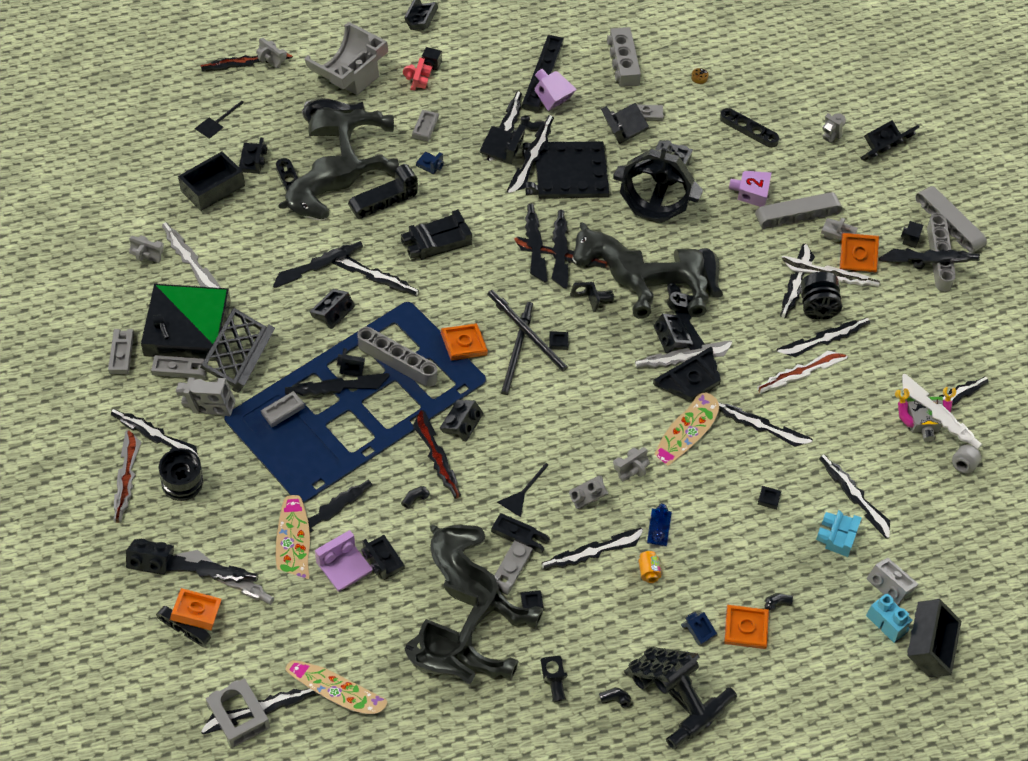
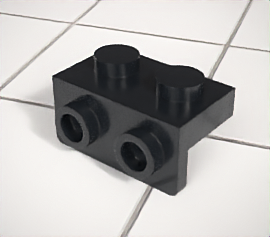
M413 0L404 16L410 30L427 29L438 9L437 3L422 4L420 0Z
M457 400L440 426V430L446 434H458L462 441H467L483 416V412L475 400Z
M385 535L371 542H368L367 539L362 540L363 548L361 551L366 560L370 559L374 573L376 575L380 574L383 581L405 569L404 563Z
M142 538L134 539L126 550V568L165 575L167 572V562L174 553V545H169L165 542H151Z

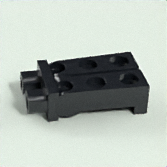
M459 209L452 211V215L436 221L409 226V232L401 234V242L403 246L413 244L407 247L410 259L420 257L423 260L426 257L472 245V232Z

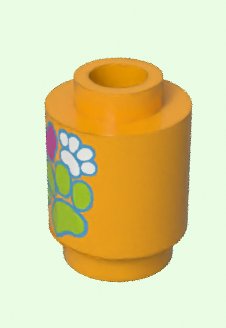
M654 551L641 553L638 562L642 580L648 583L657 582L662 576L659 557Z

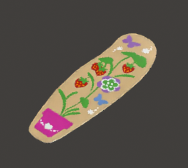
M709 393L699 394L688 409L671 424L655 452V455L667 466L691 448L711 427L719 411L717 399Z
M291 495L284 499L280 513L276 538V565L278 570L309 579L308 555L310 533L308 519L301 497L299 495Z
M292 660L285 668L292 677L313 691L349 710L365 714H375L381 712L387 705L385 698L324 667Z

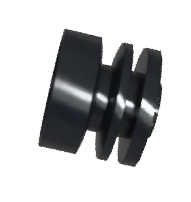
M815 272L803 278L800 283V290L803 298V311L807 317L811 319H830L841 312L843 305L837 276L829 272Z
M177 448L163 455L158 469L162 490L165 495L177 501L190 500L197 496L202 490L204 483L201 462L197 454L189 449Z

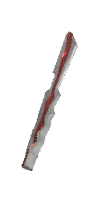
M130 430L125 432L121 458H124L122 469L118 470V492L114 494L115 515L113 521L115 523L122 522L124 511L129 507L128 501L132 497L131 490L133 489L131 482L136 476L131 469L142 443Z

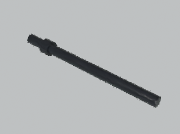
M493 289L487 293L496 303V307L500 311H504L562 372L568 368L508 306L509 303L504 298L501 299Z
M532 302L526 303L525 310L520 317L527 325L530 324L532 319L531 312L534 305ZM520 328L501 390L503 395L509 394L525 333Z

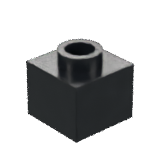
M426 47L422 54V58L425 59L424 64L432 66V70L438 71L442 63V50Z
M910 221L908 228H903L901 237L904 240L902 244L916 248L924 225Z

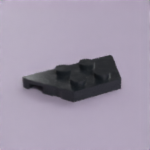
M707 348L655 378L653 385L690 402L699 394L706 393L720 385L721 378L717 371L716 360H714L713 348Z

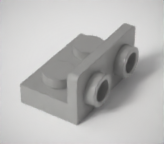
M889 558L877 563L867 577V580L884 595L889 594L897 605L919 585Z

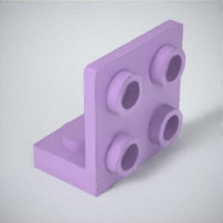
M350 530L315 550L316 563L338 592L372 573L371 566L355 547L354 535Z

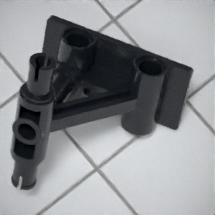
M650 647L644 651V655L639 659L631 661L628 665L629 667L624 670V673L631 676L635 684L642 690L655 683L662 693H669L690 714L679 724V729L666 738L667 744L672 749H676L686 739H693L704 728L710 726L718 716L724 713L725 707L737 698V694L731 687H727L719 696L711 697L702 704L692 686L690 675L699 668L697 662L700 658L699 654Z

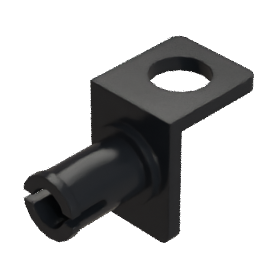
M594 282L574 283L570 292L571 297L588 295L593 312L597 311L600 302L614 301L612 290L597 291ZM580 287H585V290L581 292L576 291Z
M558 655L541 658L544 683H550L552 702L566 700L563 681L567 678L568 674L567 672L564 673L562 657ZM554 661L558 664V671L556 673H549L547 671L546 665L548 662Z

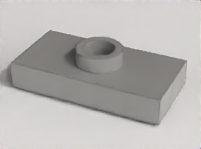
M637 105L646 121H663V105Z
M422 110L412 132V138L429 142L438 121L439 113Z
M293 391L261 410V414L270 426L274 427L305 408V406Z

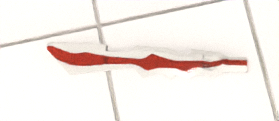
M826 351L806 366L797 364L793 369H786L785 372H779L775 377H770L765 384L758 386L757 390L761 394L768 390L787 386L789 382L808 377L812 371L820 367L824 370L847 359L848 356Z

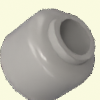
M971 445L960 446L952 458V464L955 469L964 474L973 472L981 462L980 452Z

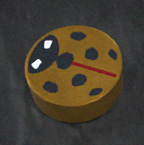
M696 68L692 71L691 79L697 84H704L707 82L709 74L703 68Z

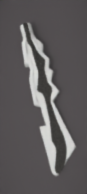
M782 256V260L794 272H829L837 276L841 283L846 282L850 285L879 287L880 280L872 279L863 274L847 272L828 265L825 267L815 266L810 261Z

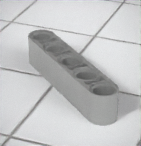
M930 186L916 194V202L920 203L921 207L928 214L941 213L946 217L949 234L955 237L956 241L969 251L968 253H974L987 245V239L984 234L934 186Z
M831 192L765 205L758 208L755 215L761 228L765 229L766 227L782 226V224L798 223L801 220H813L815 217L832 216L831 214L835 213L837 215L843 210V207L837 195Z
M934 213L931 215L927 226L930 249L934 251L942 249L945 251L951 250L947 219L941 213ZM948 261L932 263L936 288L944 292L949 291L955 280L954 263Z
M370 327L359 329L358 347L361 351L424 386L431 387L437 383V366L435 363Z

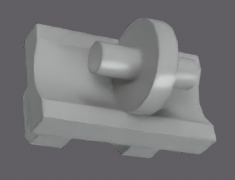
M264 38L259 39V48L256 51L258 59L262 62H269L275 68H280L281 62L286 60L287 52L284 49L279 50L276 48V44L273 41H267Z
M827 113L825 125L822 127V130L825 132L823 139L832 143L835 138L840 139L842 137V127L846 123V118L843 114L837 113L831 116V114Z
M827 218L821 234H824V238L830 240L836 238L841 242L842 233L856 234L858 228L845 224V218H841L840 222Z
M132 235L129 238V254L135 255L139 261L145 258L157 263L160 262L164 246L163 242H151L142 235L139 237Z
M645 447L640 450L632 448L628 451L626 459L618 457L613 461L614 469L618 472L619 479L622 482L635 474L640 477L646 474L645 468L650 465V461L647 457L648 450Z
M600 475L569 491L576 509L596 502L609 494Z

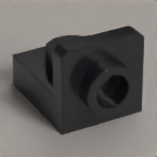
M343 348L342 355L338 354L336 365L340 366L339 374L355 377L362 376L365 358L346 355L347 349Z

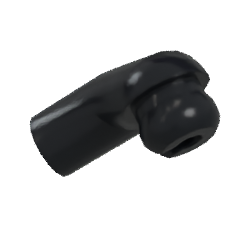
M425 486L414 488L407 493L401 505L409 509L416 498L421 497L422 500H425L430 495V492Z

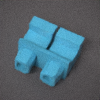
M838 510L837 515L826 512L822 525L832 529L830 531L820 527L816 540L825 543V549L848 557L862 517L854 515L851 518L843 515L840 510Z
M889 594L883 595L874 602L866 614L893 643L909 632L910 628L908 626L913 621L908 616L909 613L904 608H900Z

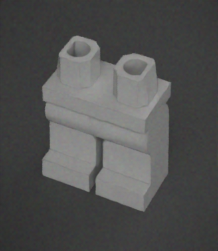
M189 377L187 383L179 382L176 388L177 395L183 396L181 400L182 406L191 408L193 413L199 414L201 412L204 414L231 416L236 400L226 378H218L217 382H205L202 379L195 380V378Z

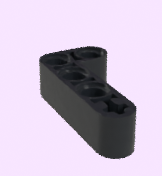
M402 164L395 170V180L352 197L348 202V206L358 219L376 213L379 209L383 210L393 206L392 204L405 201L408 197H415L418 192V178L408 164Z

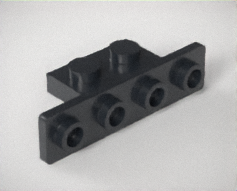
M893 120L867 133L864 135V138L872 150L860 157L861 160L865 158L871 160L878 155V151L883 153L891 148V144L896 146L903 142V137L906 136L908 139L916 134L915 130L920 128V126L916 125L901 134Z

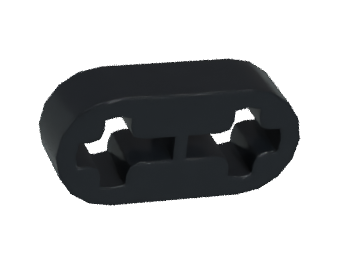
M673 292L667 299V305L671 310L689 314L687 306L692 301L693 296Z

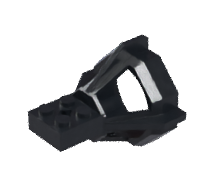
M659 140L655 149H650L631 159L626 165L617 167L613 174V179L622 182L620 194L636 216L663 223L685 212L689 201L699 202L703 189L695 182V179L687 169L693 149L685 145L672 144L669 140ZM642 173L650 174L655 182H657L649 202L641 198L635 190L632 181L633 177ZM677 182L682 183L686 192L685 195L672 205L661 206L668 186Z

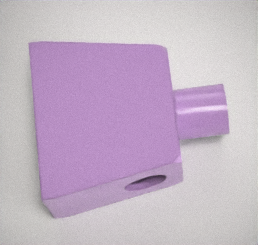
M540 69L535 74L539 80L535 87V92L548 111L570 99L577 90L557 71L547 75L543 69Z

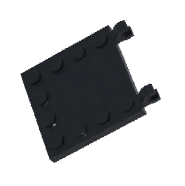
M548 142L544 146L545 149L540 152V159L535 161L537 185L533 182H526L525 189L526 195H538V199L609 197L604 142ZM523 143V156L531 143Z

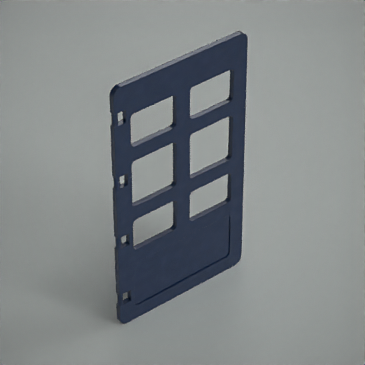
M404 302L365 327H370L380 333L393 324L397 325L420 348L415 353L428 360H432L455 384L454 387L439 397L432 399L413 379L374 358L385 370L384 373H389V378L379 389H357L352 392L348 388H344L340 394L334 393L339 401L323 412L314 414L304 403L305 408L271 427L262 416L261 410L286 396L285 387L296 386L311 375H317L321 381L336 379L337 377L327 366L338 359V354L342 355L343 348H346L348 353L358 347L357 331L232 410L231 416H225L224 419L225 423L289 495H299L302 502L306 503L415 431L410 421L417 416L422 419L418 422V426H422L424 420L421 410L425 411L430 421L454 405L457 400L463 399L483 386L486 382L485 375L468 358L451 361L441 331L413 303ZM392 382H397L421 408L390 429H386L362 402ZM465 385L468 390L460 394L457 390ZM346 412H351L375 437L355 452H349L326 427L327 424ZM371 448L374 452L365 457L362 452ZM320 480L325 483L318 489L312 486Z

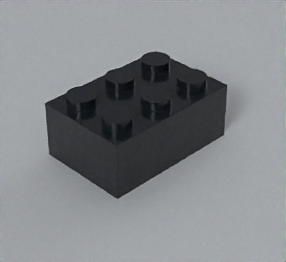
M223 151L178 176L181 192L200 211L245 186L243 171Z
M941 599L918 602L913 629L911 630L910 644L907 650V656L931 678L952 675L962 622Z

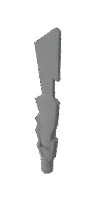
M199 550L176 555L186 557L185 561L198 563L200 560L213 562ZM217 579V581L231 588L241 590L242 594L255 600L264 601L269 605L274 601V597L264 592L261 585L254 584L253 581L235 582L230 580L224 582Z

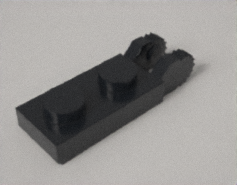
M502 513L499 514L491 528L492 533L512 542L515 540L540 554L543 553L545 547L533 541V537L545 544H548L550 541V537L536 530L537 528Z

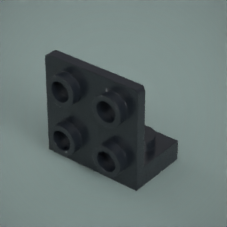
M636 103L616 113L613 110L610 112L607 106L601 108L619 144L649 129V125Z
M519 124L517 130H513L512 133L491 126L482 144L480 153L512 164L524 140L526 126Z

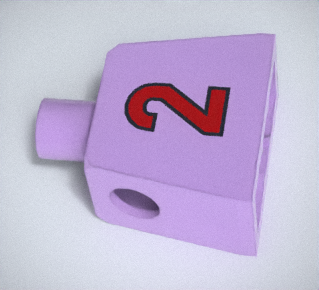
M744 171L741 180H730L729 189L739 191L737 200L759 207L765 206L771 173Z

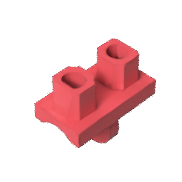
M423 58L419 59L417 68L411 64L403 69V75L406 79H413L410 90L415 91L416 87L426 89L429 79L426 77L430 76L432 66L424 64L425 59Z

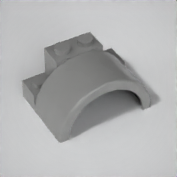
M348 22L344 25L345 31L341 46L330 61L321 65L311 60L309 55L304 59L311 71L330 80L332 84L358 95L379 77L377 61L388 53L387 41Z

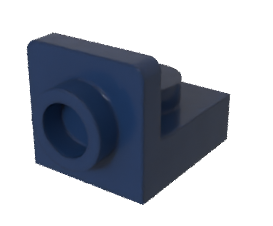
M425 151L417 160L416 166L434 175L444 165L443 153L439 152L437 156H434Z
M692 612L685 617L686 621L681 624L682 628L687 627L698 645L717 634L705 612L698 614Z

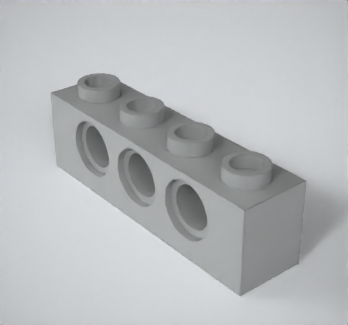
M630 27L611 28L610 35L607 36V44L611 45L610 57L614 58L612 59V67L616 69L615 81H619L620 87L640 86L641 73Z

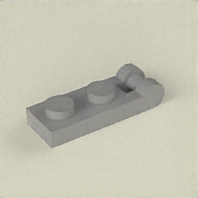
M114 329L108 367L109 374H129L134 329H127V331Z
M154 356L151 369L152 375L192 377L202 380L206 378L205 370L200 368L204 359Z
M514 540L494 575L498 588L502 590V593L509 594L528 561L533 548ZM501 578L506 579L508 581H506L505 583L501 581Z

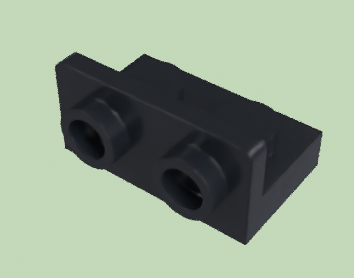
M260 137L259 144H243L239 168L243 173L260 174L261 168H264L265 157L263 156L267 155L268 146L264 143L263 137Z
M332 289L310 311L312 318L324 320L328 328L333 329L355 305L349 292Z
M662 313L653 325L665 353H670L674 347L690 348L693 345L680 315Z

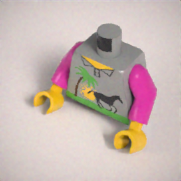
M945 387L943 389L944 400L942 396L928 397L934 403L942 404L951 413L953 403L951 398L956 395V389L953 388L952 394L948 395V387ZM903 389V397L901 396V391L896 390L895 396L900 400L898 402V412L901 421L911 429L912 433H922L925 442L935 440L934 432L940 431L942 427L941 421L932 418V411L914 399L908 398L910 395L908 389Z

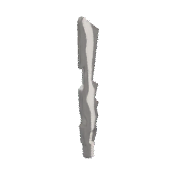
M167 222L163 223L162 228L167 234V241L171 243V248L175 250V254L181 256L182 263L190 264L200 287L221 288L206 267L203 269L197 261L198 256L184 243V238L175 229L171 228Z
M732 341L702 345V349L690 350L685 348L668 354L652 355L644 360L635 361L636 368L650 367L654 369L659 366L665 368L670 365L676 366L679 362L683 363L709 347L713 348L714 357H724Z

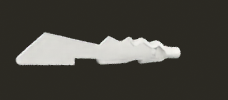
M907 374L902 375L903 389L909 390V397L932 411V418L941 421L943 428H947L950 434L958 436L960 441L967 442L976 449L982 446L974 437V434L963 423L960 424L942 404L934 403L927 397L929 395L927 391Z

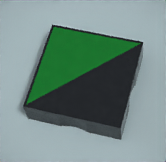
M154 284L141 340L143 356L154 357L157 355L205 359L228 318L231 303L229 288ZM153 315H163L165 328L169 336L168 339H164L160 326L154 327ZM223 345L216 346L219 354H221Z

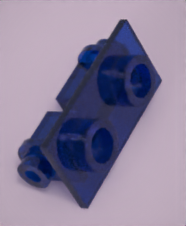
M661 503L656 509L652 508L647 538L648 544L667 547L672 511H668L666 504Z

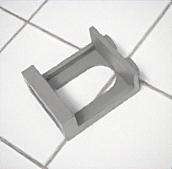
M245 678L240 681L236 680L223 690L214 691L209 697L205 698L207 707L211 709L224 732L230 748L270 728L269 719ZM241 694L254 718L235 728L221 703Z

